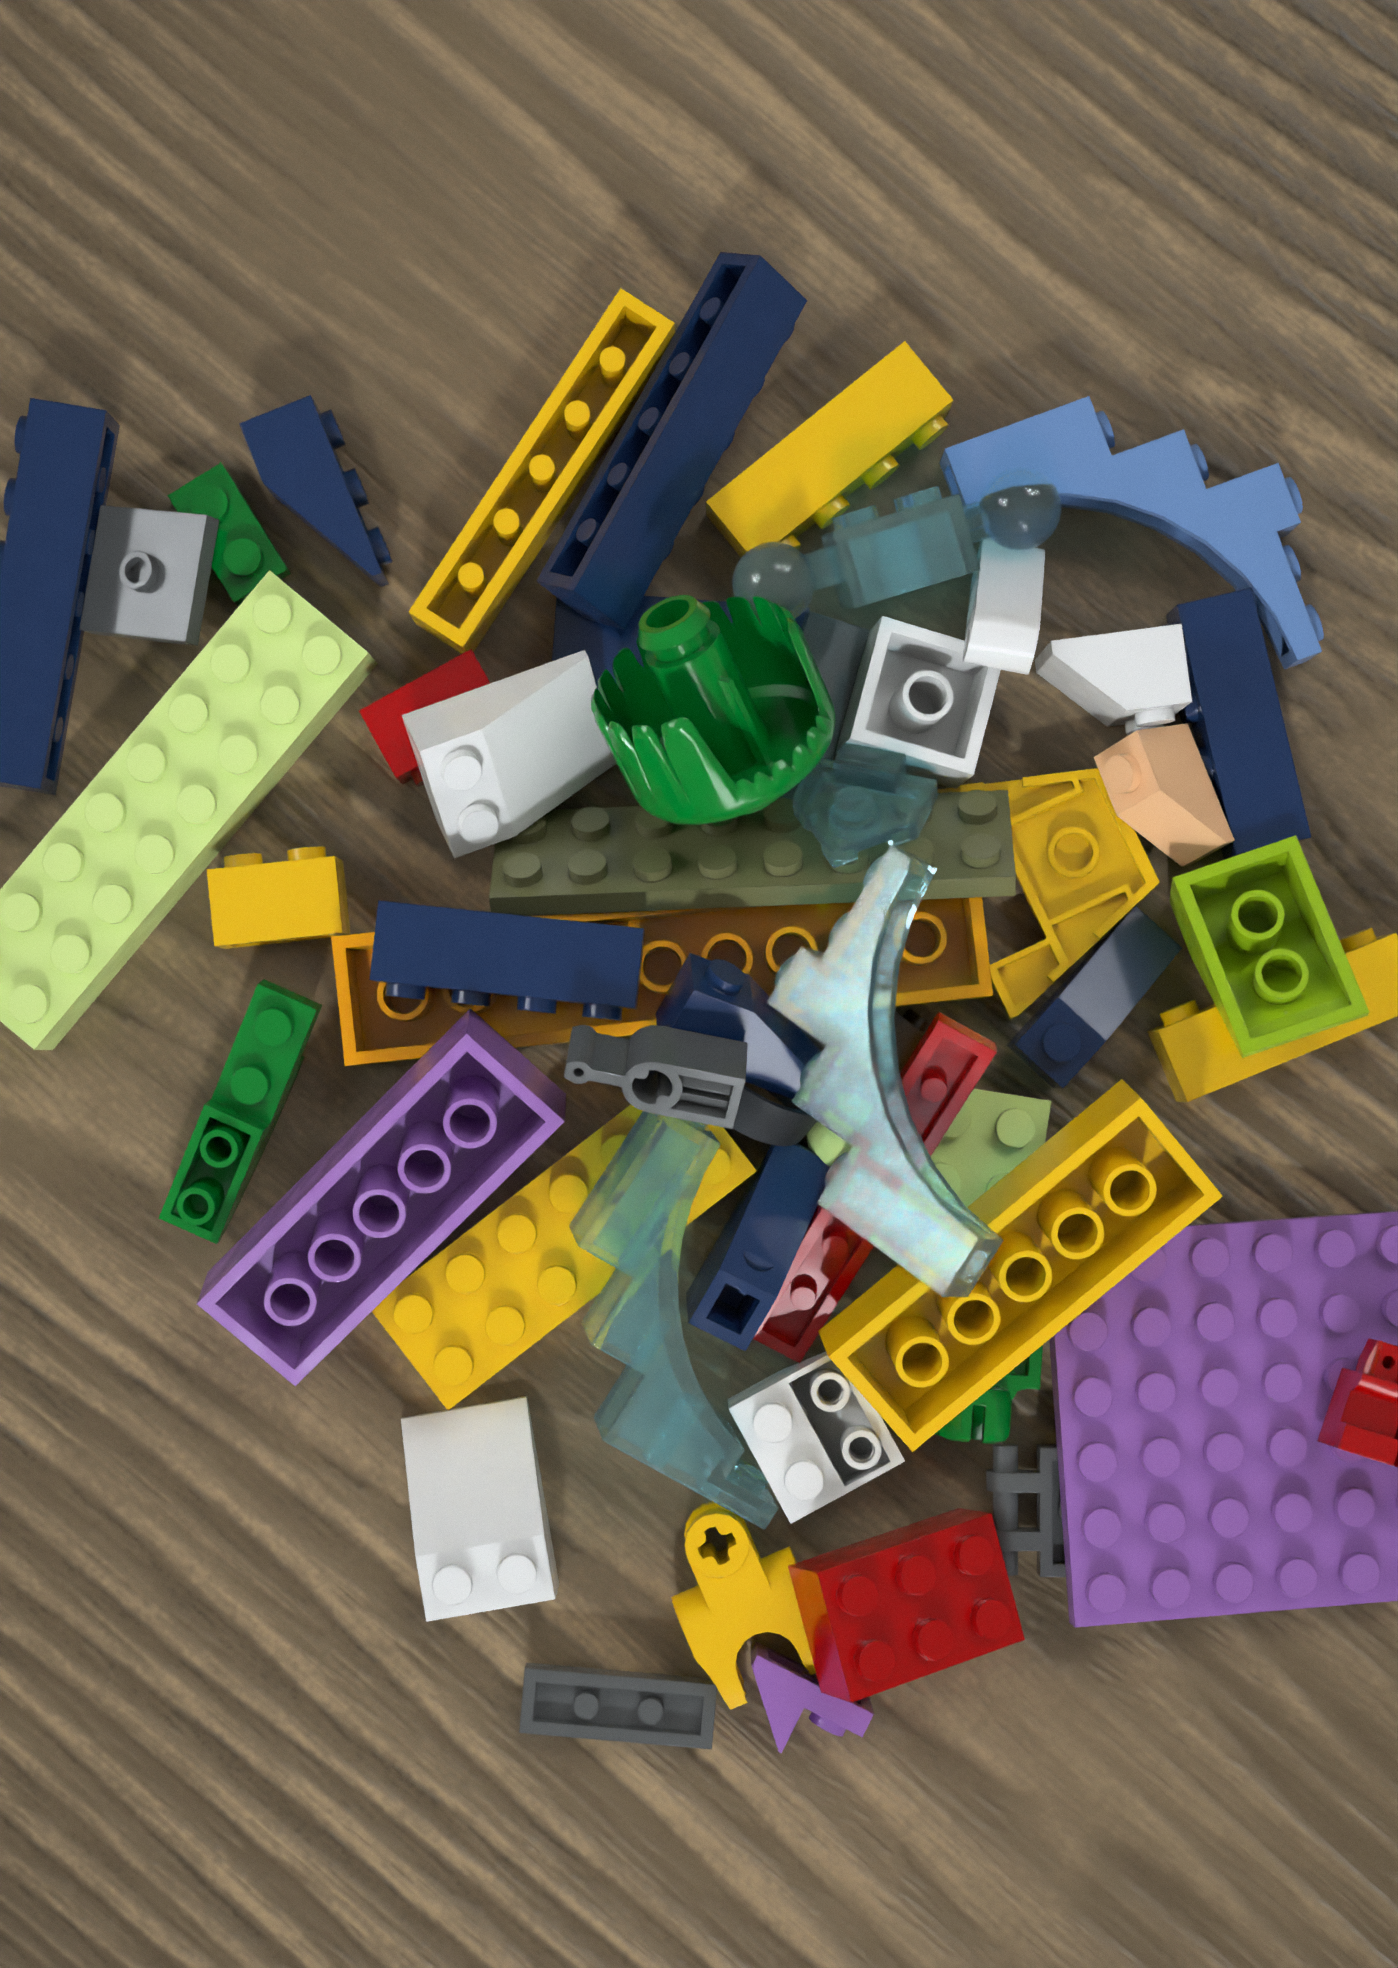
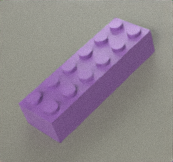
M470 1008L207 1272L197 1305L296 1386L565 1122L566 1093Z

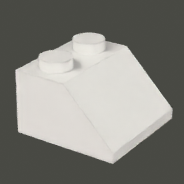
M1182 624L1053 640L1035 659L1037 674L1105 726L1125 724L1127 735L1136 730L1164 727V724L1175 721V714L1192 702Z

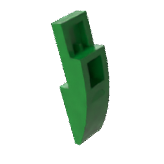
M265 979L257 984L212 1098L203 1106L159 1219L215 1244L220 1242L256 1170L305 1059L302 1054L322 1004Z

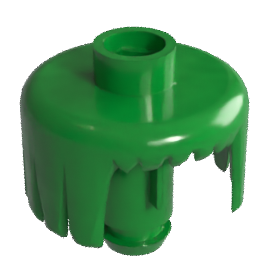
M676 595L666 598L650 607L640 618L636 643L643 667L629 648H623L615 656L612 663L615 680L607 669L600 676L598 689L596 688L591 696V710L594 714L595 722L634 798L650 815L674 824L701 825L754 813L767 807L801 782L825 755L835 730L836 716L834 705L800 626L795 621L792 613L783 605L773 603L771 600L763 597L754 596L753 602L757 610L756 613L754 607L746 598L741 596L727 598V607L733 623H731L720 604L716 601L701 603L690 595Z

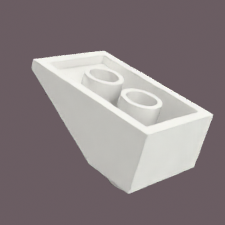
M585 650L402 715L436 821L454 858L515 837L616 764L591 710V696L597 686L589 657Z
M527 1396L402 1417L401 1426L415 1558L426 1622L554 1600L558 1591L559 1580Z

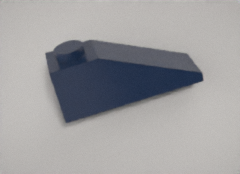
M1135 906L1117 923L1011 1039L1007 1046L1052 1088H1064L1109 1039L1180 952L1182 947Z
M689 953L656 1011L657 1026H666L746 1042L748 1047L745 1082L837 1114L842 1106L836 1068L750 975L743 973L738 967L728 961L721 959L711 961Z

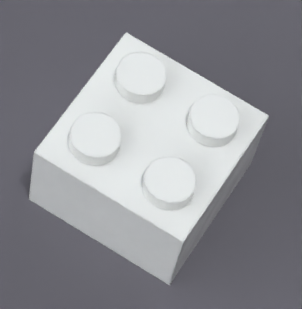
M882 616L869 631L835 754L950 788H958L974 775L1001 669L963 662L964 640Z

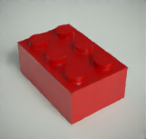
M957 1508L788 1566L821 1693L850 1703L1025 1640L992 1513Z

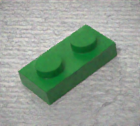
M221 462L167 495L177 512L204 514L219 520L212 568L237 606L241 605L269 570L281 580L291 574Z

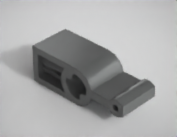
M578 1025L572 1027L564 1078L576 1084L594 1081L622 1087L626 1100L635 1108L648 1113L733 1129L746 1080L748 1043L657 1025L640 1028L631 1035L630 1039L597 1033L588 1025Z

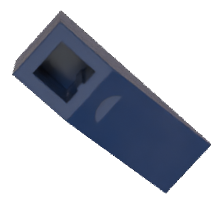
M309 395L239 423L261 480L272 496L379 587L388 585L389 582L382 566L392 563L393 560L379 527L367 530L359 508L369 504V500L356 469L352 468L344 472L335 449L345 446L346 443L332 410L320 413L313 398Z
M798 1143L792 1146L771 1145L686 1293L689 1324L744 1351L747 1350L781 1290L833 1172V1169L827 1166L812 1150Z

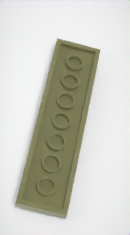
M971 790L968 792L906 793L902 795L841 796L811 799L781 798L754 813L701 825H681L666 822L650 815L641 806L551 810L515 837L495 843L489 891L490 908L493 913L534 916L1016 896V873L1008 790Z

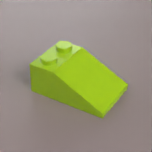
M1296 835L1172 878L1169 903L1190 956L1242 1058L1368 1016V1007Z

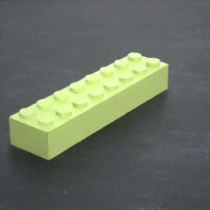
M270 570L0 889V1021L34 1050H53L377 665L376 661L364 648Z

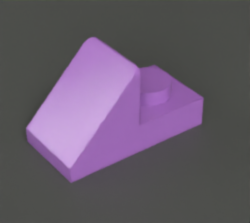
M758 1642L755 1643L751 1651V1665L779 1753H782L804 1708L811 1711L809 1719L829 1733L843 1736L847 1729L863 1737L874 1715L871 1701L868 1697L850 1703L821 1693L816 1673L810 1675L804 1665Z

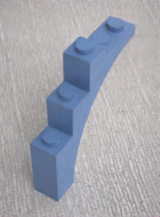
M1090 396L945 448L939 464L961 521L1007 509L1059 506L1108 513L1154 529L1195 553L1233 586L1236 591L1252 588L1260 623L1284 670L1307 662L1322 652L1318 641L1323 640L1324 633L1319 615L1311 604L1305 606L1296 583L1301 580L1298 559L1293 549L1289 545L1282 546L1280 541L1281 537L1288 535L1301 523L1298 514L1302 513L1303 505L1296 483L1291 477L1284 478L1279 463L1206 489L1203 481L1208 480L1209 472L1205 457L1197 444H1189L1184 429L1111 455L1109 449L1115 446L1111 424L1104 411L1095 412Z

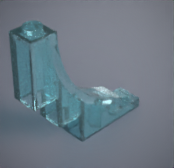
M643 1111L569 1225L580 1248L616 1268L581 1321L592 1346L626 1364L625 1369L593 1418L602 1440L607 1444L765 1530L779 1508L766 1486L768 1481L764 1474L756 1467L739 1459L745 1451L732 1426L711 1403L700 1386L684 1342L679 1312L678 1271L682 1239L690 1208L699 1185L721 1144L707 1124Z

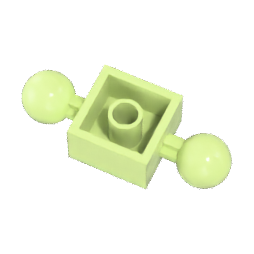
M973 1089L899 1207L905 1210L956 1217L1045 1143L1051 1101ZM840 1093L842 1106L837 1114L826 1111L806 1134L808 1148L819 1156L827 1166L832 1168L833 1173L836 1174L840 1171L879 1108L870 1099L859 1094Z

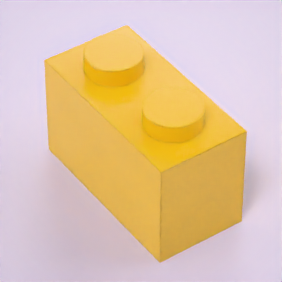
M320 846L287 850L288 861L263 863L261 853L237 854L223 857L224 868L206 869L214 946L231 949L350 935L343 860L336 856L326 857L325 847Z

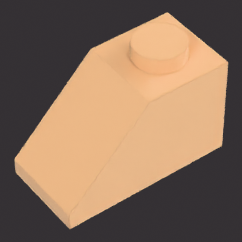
M1188 723L1136 730L1094 757L1116 816L1181 867L1190 866L1235 841Z

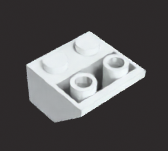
M827 1352L786 1367L728 1399V1409L790 1524L905 1462L882 1417L832 1362Z

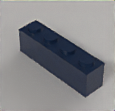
M1252 588L1176 605L1166 615L1168 624L1162 626L1182 624L1192 702L1180 710L1179 715L1183 724H1192L1197 748L1235 840L1221 848L1224 860L1295 835L1299 842L1311 838Z
M378 900L370 980L386 983L385 996L425 1000L426 987L452 990L451 1003L490 1007L492 994L518 997L517 1010L556 1014L557 1001L583 1004V1017L622 1021L623 1008L637 1010L645 930L644 928Z

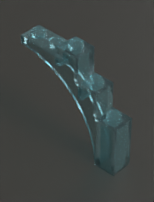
M890 845L885 855L878 857L867 870L863 880L864 889L851 911L842 915L834 924L829 934L828 941L830 945L826 952L800 946L797 953L790 956L779 968L774 981L776 987L766 1003L826 1045L823 1051L813 1056L804 1067L799 1080L801 1087L791 1102L852 1146L849 1152L839 1156L829 1168L825 1177L827 1187L817 1203L942 1297H968L1004 1240L964 1205L936 1168L910 1114L898 1069L894 1021L899 965L914 914L937 868L915 854Z

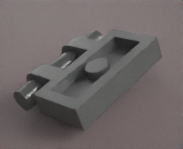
M993 1444V1468L986 1470V1490L993 1492V1521L1008 1576L1018 1575V1551H1037V1573L1040 1577H1066L1057 1444H1037V1470L1018 1469L1017 1444ZM1018 1493H1037V1527L1018 1526Z

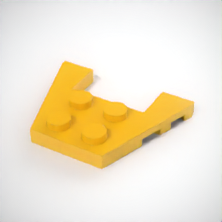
M1098 768L1022 777L1019 780L987 784L983 782L964 784L958 788L930 791L923 789L909 792L925 794L968 792L971 790H1008L1016 878L1045 937L1044 940L990 965L993 986L1010 1020L1019 1017L1160 883L1135 830L1116 816Z

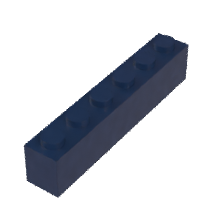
M719 253L536 580L586 620L625 630L631 617L641 607L644 594L661 563L671 553L674 540L691 509L701 499L705 484L721 455L732 443L735 430L751 401L762 389L765 376L781 347L794 331L795 322L807 300L761 255Z
M30 398L27 416H20L16 425L14 443L16 453L20 454L17 477L10 478L5 488L4 512L6 516L10 517L6 540H0V786L56 795L84 631L79 630L100 505L106 506L120 428V425L106 410Z

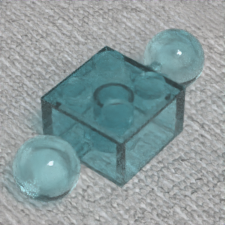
M1014 467L998 473L985 486L980 501L962 506L959 494L942 498L939 486L894 499L893 503L896 512L879 517L877 507L873 505L832 518L835 531L820 535L824 547L822 549L802 554L795 547L781 542H766L751 548L742 556L735 568L732 584L735 597L741 596L749 600L756 613L757 610L753 602L754 596L763 597L771 600L773 603L783 605L796 619L810 604L814 591L835 585L841 608H858L980 571L973 543L990 538L1004 548L1019 551L1041 545L1054 533L1059 524L1062 509L1060 495L1054 483L1045 474L1028 467Z

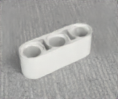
M982 537L971 581L963 662L1025 675L1029 674L1040 630L1045 550Z

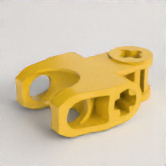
M712 1501L703 1503L694 1509L686 1521L684 1546L687 1559L698 1585L672 1596L671 1599L695 1660L716 1685L729 1709L731 1710L748 1703L744 1680L736 1659L738 1651L744 1642L755 1634L771 1632L787 1638L798 1651L805 1669L809 1671L810 1675L815 1674L816 1671L788 1569L789 1565L797 1563L790 1546L761 1558L745 1519L736 1508L728 1503ZM716 1527L721 1535L729 1534L726 1536V1549L717 1551L712 1543L704 1544L708 1528Z

